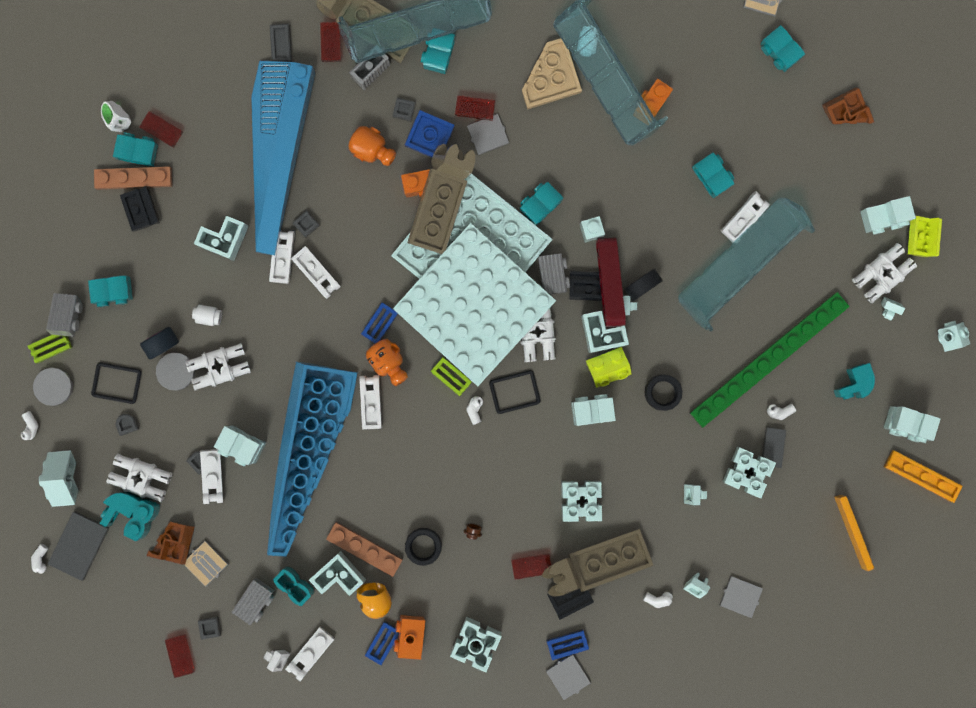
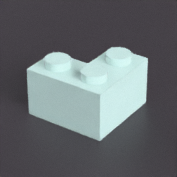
M910 196L891 200L885 204L860 211L865 232H873V235L885 232L884 229L891 227V230L903 228L910 225L909 221L916 219Z
M226 216L219 233L201 226L194 244L234 261L249 226Z
M602 311L581 316L589 353L629 345L625 326L606 329Z
M71 450L48 452L46 460L43 462L42 475L39 476V485L43 487L45 497L49 500L52 507L75 505L78 488L73 479L76 461Z
M340 551L314 574L309 581L321 594L337 582L350 596L366 579Z

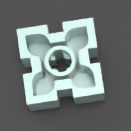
M607 394L595 395L594 400H588V397L575 398V402H571L573 421L576 426L616 421L613 397L608 398Z
M890 406L884 429L890 430L889 434L899 437L908 436L907 439L910 441L926 443L927 440L934 441L940 418L906 407Z
M231 425L224 426L214 448L218 449L217 453L224 457L233 456L236 463L246 466L257 462L266 442Z
M737 447L731 460L735 462L734 468L727 469L722 482L737 489L741 485L745 486L744 491L746 493L762 498L767 486L763 480L765 475L771 476L776 462L758 456L757 460L753 459L754 453ZM752 467L753 475L746 477L745 470H749Z
M561 481V497L566 498V504H561L563 522H579V517H585L586 521H602V505L597 504V498H602L601 481H584V486H578L577 481ZM580 496H584L583 498L586 499L582 506L576 502L580 500Z
M466 617L460 630V636H463L462 640L456 639L450 657L465 663L466 659L471 660L472 667L487 672L492 660L490 650L496 651L502 637V632L489 626L484 630L480 628V622ZM479 641L481 646L477 645V648H475L472 642Z

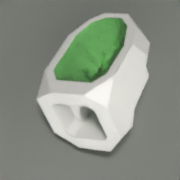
M114 101L103 102L101 116L106 126L111 131L123 132L128 129L131 119L122 107Z

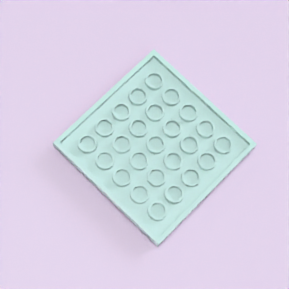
M470 174L464 179L467 181L447 248L471 223L526 273L550 244L552 238L473 174ZM409 233L391 256L420 279L442 254L407 243Z
M470 223L393 309L474 384L479 386L550 309L556 300Z

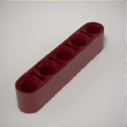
M616 237L597 238L596 249L605 327L625 326L626 318Z

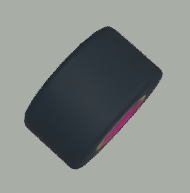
M167 327L141 342L140 346L148 359L151 360L177 345L179 340L171 327Z

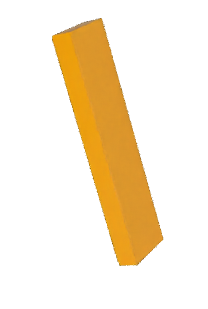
M895 450L891 451L884 465L886 469L952 503H955L963 487Z
M835 496V501L861 568L866 571L873 570L872 560L847 496Z

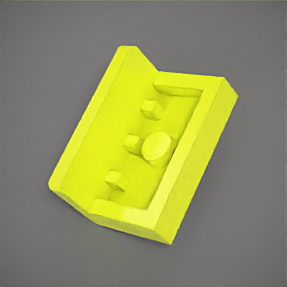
M915 216L916 219L910 221L908 255L919 257L939 256L942 218L930 219Z
M622 347L586 360L596 388L607 386L611 382L625 379L631 375L630 364Z

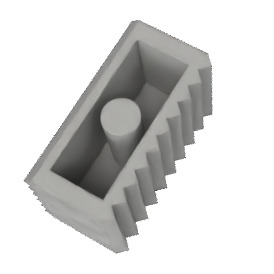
M375 46L349 74L363 90H366V87H369L371 82H374V79H377L379 74H382V71H385L387 66H390L389 58L378 46Z
M561 253L539 256L538 262L542 288L549 295L566 293L567 288H570L569 277H565L564 269H567L566 258H562Z
M53 293L46 330L51 335L74 337L75 332L79 329L78 314L83 309L81 300L76 295Z
M258 578L253 579L232 610V614L238 616L248 625H251L254 621L258 623L264 614L262 612L264 606H269L275 598L272 595L275 590Z

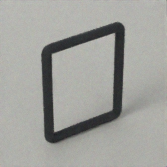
M99 362L96 365L91 395L96 398L134 404L137 400L141 371L139 369ZM100 366L138 373L133 400L95 393Z
M531 370L493 379L489 382L495 409L498 414L538 405L541 402L535 376ZM530 374L537 401L500 410L493 383Z

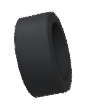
M652 269L626 287L625 291L631 300L635 301L663 280L657 271Z
M662 374L654 376L648 381L645 387V398L654 409L667 411L675 408L680 403L683 391L681 384L676 378ZM661 381L670 383L675 391L672 401L666 404L656 402L652 395L653 387Z
M429 528L414 530L408 536L405 543L407 557L412 563L426 566L436 561L442 550V542L439 535ZM426 535L434 541L435 550L427 558H420L413 552L412 543L418 536Z

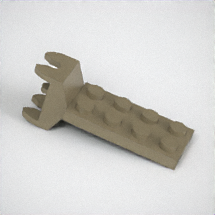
M374 0L316 1L317 8L330 19H336L335 23L371 46H378L387 56L400 64L421 31Z
M441 144L436 148L431 161L433 169L429 171L407 242L440 254L445 252L467 184V181L464 179L472 173L475 164L474 151L469 150L463 158V153L458 149L457 144L451 145L448 149L446 144Z
M638 529L568 554L569 558L558 561L546 568L542 573V578H553L556 585L549 589L548 594L556 597L581 589V592L654 565L641 531Z

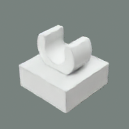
M286 650L267 651L264 659L269 661L267 669L272 672L282 671L290 653Z

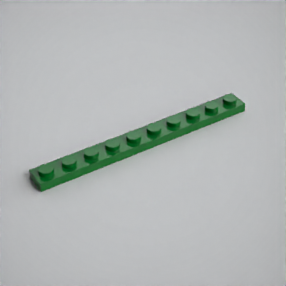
M838 292L834 293L693 409L690 415L701 428L706 426L850 306Z

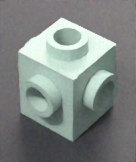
M956 321L945 323L944 328L938 330V339L943 345L945 352L963 348L970 344L969 331L964 322L956 324Z

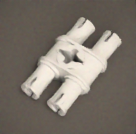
M896 243L886 253H880L874 261L865 265L864 271L852 279L853 283L857 282L856 286L860 289L872 278L876 281L877 285L864 294L865 298L869 297L867 300L870 303H874L884 293H890L893 287L903 282L905 276L917 267L916 263L911 264L914 262L911 258H908L898 268L893 265V261L905 253L904 248L899 249L902 247L899 243Z
M551 309L521 339L520 344L524 348V362H530L529 354L531 355V362L537 361L535 353L536 342H540L543 346V361L549 360V353L550 360L556 359L554 351L556 338L553 325L555 321L551 319ZM536 327H538L540 331H545L539 335V338L536 336V334L530 333L534 331Z
M241 343L228 348L220 347V349L208 353L203 352L202 356L185 361L186 365L189 366L187 367L188 372L203 367L208 368L209 372H207V375L191 379L192 384L199 383L193 385L195 391L210 385L216 387V385L230 380L232 382L235 380V377L251 373L250 368L241 370L242 368L249 367L247 361L235 366H230L227 363L228 359L245 355ZM216 360L219 364H223L220 371L221 374L216 369L213 370V367L216 366Z
M120 454L115 456L114 459L117 460L113 461V465L129 470V474L127 477L111 471L108 475L110 479L106 481L108 484L121 487L124 492L139 495L140 498L148 497L159 502L164 500L163 495H166V491L150 486V482L152 479L169 484L171 481L169 477H172L171 472L159 469L155 464L146 463L139 460V458L131 459ZM139 474H141V475H140V478L143 479V480L140 481V482H138V481H139V478L136 477V476L139 475Z

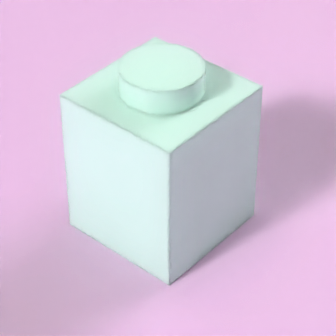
M600 216L581 221L580 228L585 243L604 237L605 232Z

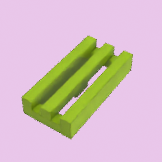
M50 335L28 345V349L31 350V356L34 357V362L40 363L71 349L72 346L68 336H62V339L38 350L35 348L59 338L61 335ZM64 342L66 344L65 346L58 348L52 352H49L41 357L38 356V354L46 350H49L57 345H60Z
M443 357L431 370L437 378L458 396H461L472 383ZM445 363L457 375H459L463 380H465L466 384L463 385L459 380H457L441 365ZM438 368L461 387L460 391L436 372Z

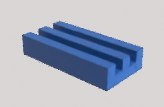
M381 303L361 335L377 343L385 335L398 313L384 303ZM386 309V312L384 313V315L382 316V318L380 319L372 333L368 335V331L370 330V328L372 327V325L374 324L382 310ZM389 313H392V316L390 317V319L388 320V322L386 323L378 337L374 339L373 337L375 336V334L377 333V331L379 330V328L381 327Z
M384 621L365 656L382 665L394 644V640L399 635V632H396V628ZM384 629H389L375 654H370ZM391 632H394L395 635L381 659L377 658Z
M584 630L546 640L552 660L589 650ZM578 636L582 637L573 641L552 646V644L565 641ZM582 642L584 644L583 646L554 654L555 650L566 648Z

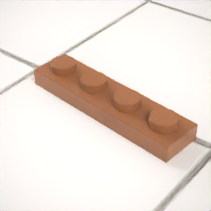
M171 167L94 169V188L97 190L143 188L145 186L148 188L172 187Z
M338 522L334 524L326 539L392 577L403 560Z

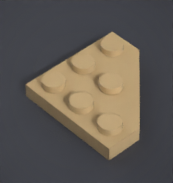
M565 37L547 42L522 89L527 110L582 93Z

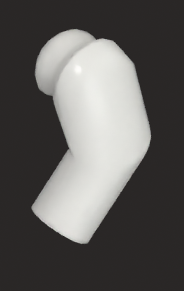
M479 396L473 397L466 408L473 425L481 422L478 411L481 405H483V399Z
M772 404L767 409L768 415L778 420H783L796 412L793 404H789L784 408Z
M28 411L22 415L27 424L25 430L21 432L23 440H32L38 429L37 421L31 411Z
M40 544L31 556L32 570L39 574L44 573L47 568L46 564L42 563V558L49 548L44 544Z
M646 592L643 601L656 608L669 606L672 603L673 596L669 592H664L662 596L656 597Z

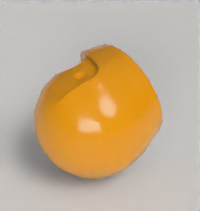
M366 583L357 589L356 597L362 603L360 608L367 617L379 619L389 612L392 600L385 585L381 583ZM367 590H376L378 595L364 596L362 593Z

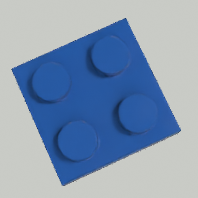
M419 110L405 146L432 158L439 145L446 144L447 146L455 125Z

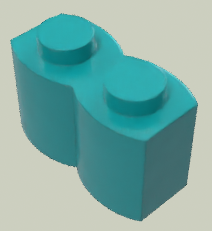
M781 25L761 42L763 53L767 56L770 55L774 60L775 67L778 70L782 69L784 72L805 55L802 48Z
M433 29L431 34L428 33L426 38L428 48L426 52L423 51L421 57L424 69L446 74L455 43V34Z
M131 133L117 134L113 157L125 162L154 167L158 144L153 142V138L146 136L138 139Z
M711 153L692 167L712 198H715L735 184L733 174L729 170L726 171L724 169L722 158L714 153Z
M549 182L545 184L540 183L534 189L535 194L532 197L527 196L520 203L522 205L520 211L536 226L563 201L561 194Z
M116 276L88 281L91 304H97V307H107L111 302H116V305L128 304L127 300H133L129 276Z
M150 499L140 501L134 508L133 518L127 522L124 528V536L134 541L145 538L151 529V522L159 514L160 504Z
M286 566L273 579L275 585L281 591L286 592L290 600L298 606H302L314 594L312 586L308 582L301 580L298 573L291 567Z

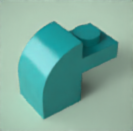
M864 363L846 369L851 384L833 390L835 396L842 397L843 400L854 397V393L856 398L868 396L875 385V376L871 364Z
M130 492L110 495L103 502L109 508H105L102 512V520L99 524L105 527L112 526L119 513L132 518L135 506L144 499Z

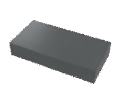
M289 24L270 25L272 61L292 62Z
M766 427L762 457L776 462L775 467L782 468L786 430Z

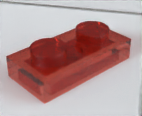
M335 22L320 23L321 61L341 62L340 25Z
M457 96L455 116L493 121L495 100Z
M150 111L139 126L172 148H174L183 133L182 130Z
M549 553L511 560L515 580L540 576L545 569L551 566Z
M183 634L166 639L165 644L174 678L194 673L195 670L186 635Z

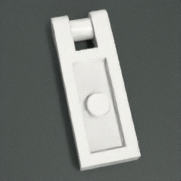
M757 191L750 195L744 205L720 230L733 244H736L770 206L766 200L763 201L760 198L761 195ZM754 203L758 206L756 210L752 207Z
M281 230L275 256L272 255L269 282L290 284L295 231L282 232ZM281 239L287 240L286 245L280 244Z
M306 246L291 258L326 299L331 296L330 293L341 287ZM328 280L330 284L324 288L321 284Z
M360 376L362 430L381 429L380 376ZM367 385H373L374 390L367 391Z
M218 449L200 450L203 504L215 501L223 503L221 455L217 453ZM209 489H216L217 494H209Z
M320 626L285 670L289 673L292 672L297 676L296 679L301 681L335 638ZM298 662L305 666L302 670L296 666Z

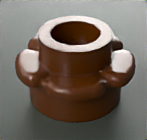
M470 523L467 524L464 533L467 534V538L476 540L482 536V527Z

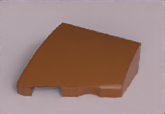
M858 87L822 104L832 124L866 122L871 124L874 122L870 109L865 105Z
M170 522L165 528V532L156 540L158 544L152 551H148L147 556L185 565L195 527Z

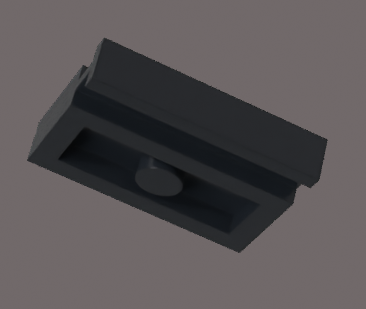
M147 186L120 195L133 232L160 223Z
M570 271L569 300L602 301L599 272Z
M581 589L556 597L547 594L559 620L594 603L588 590L581 592Z

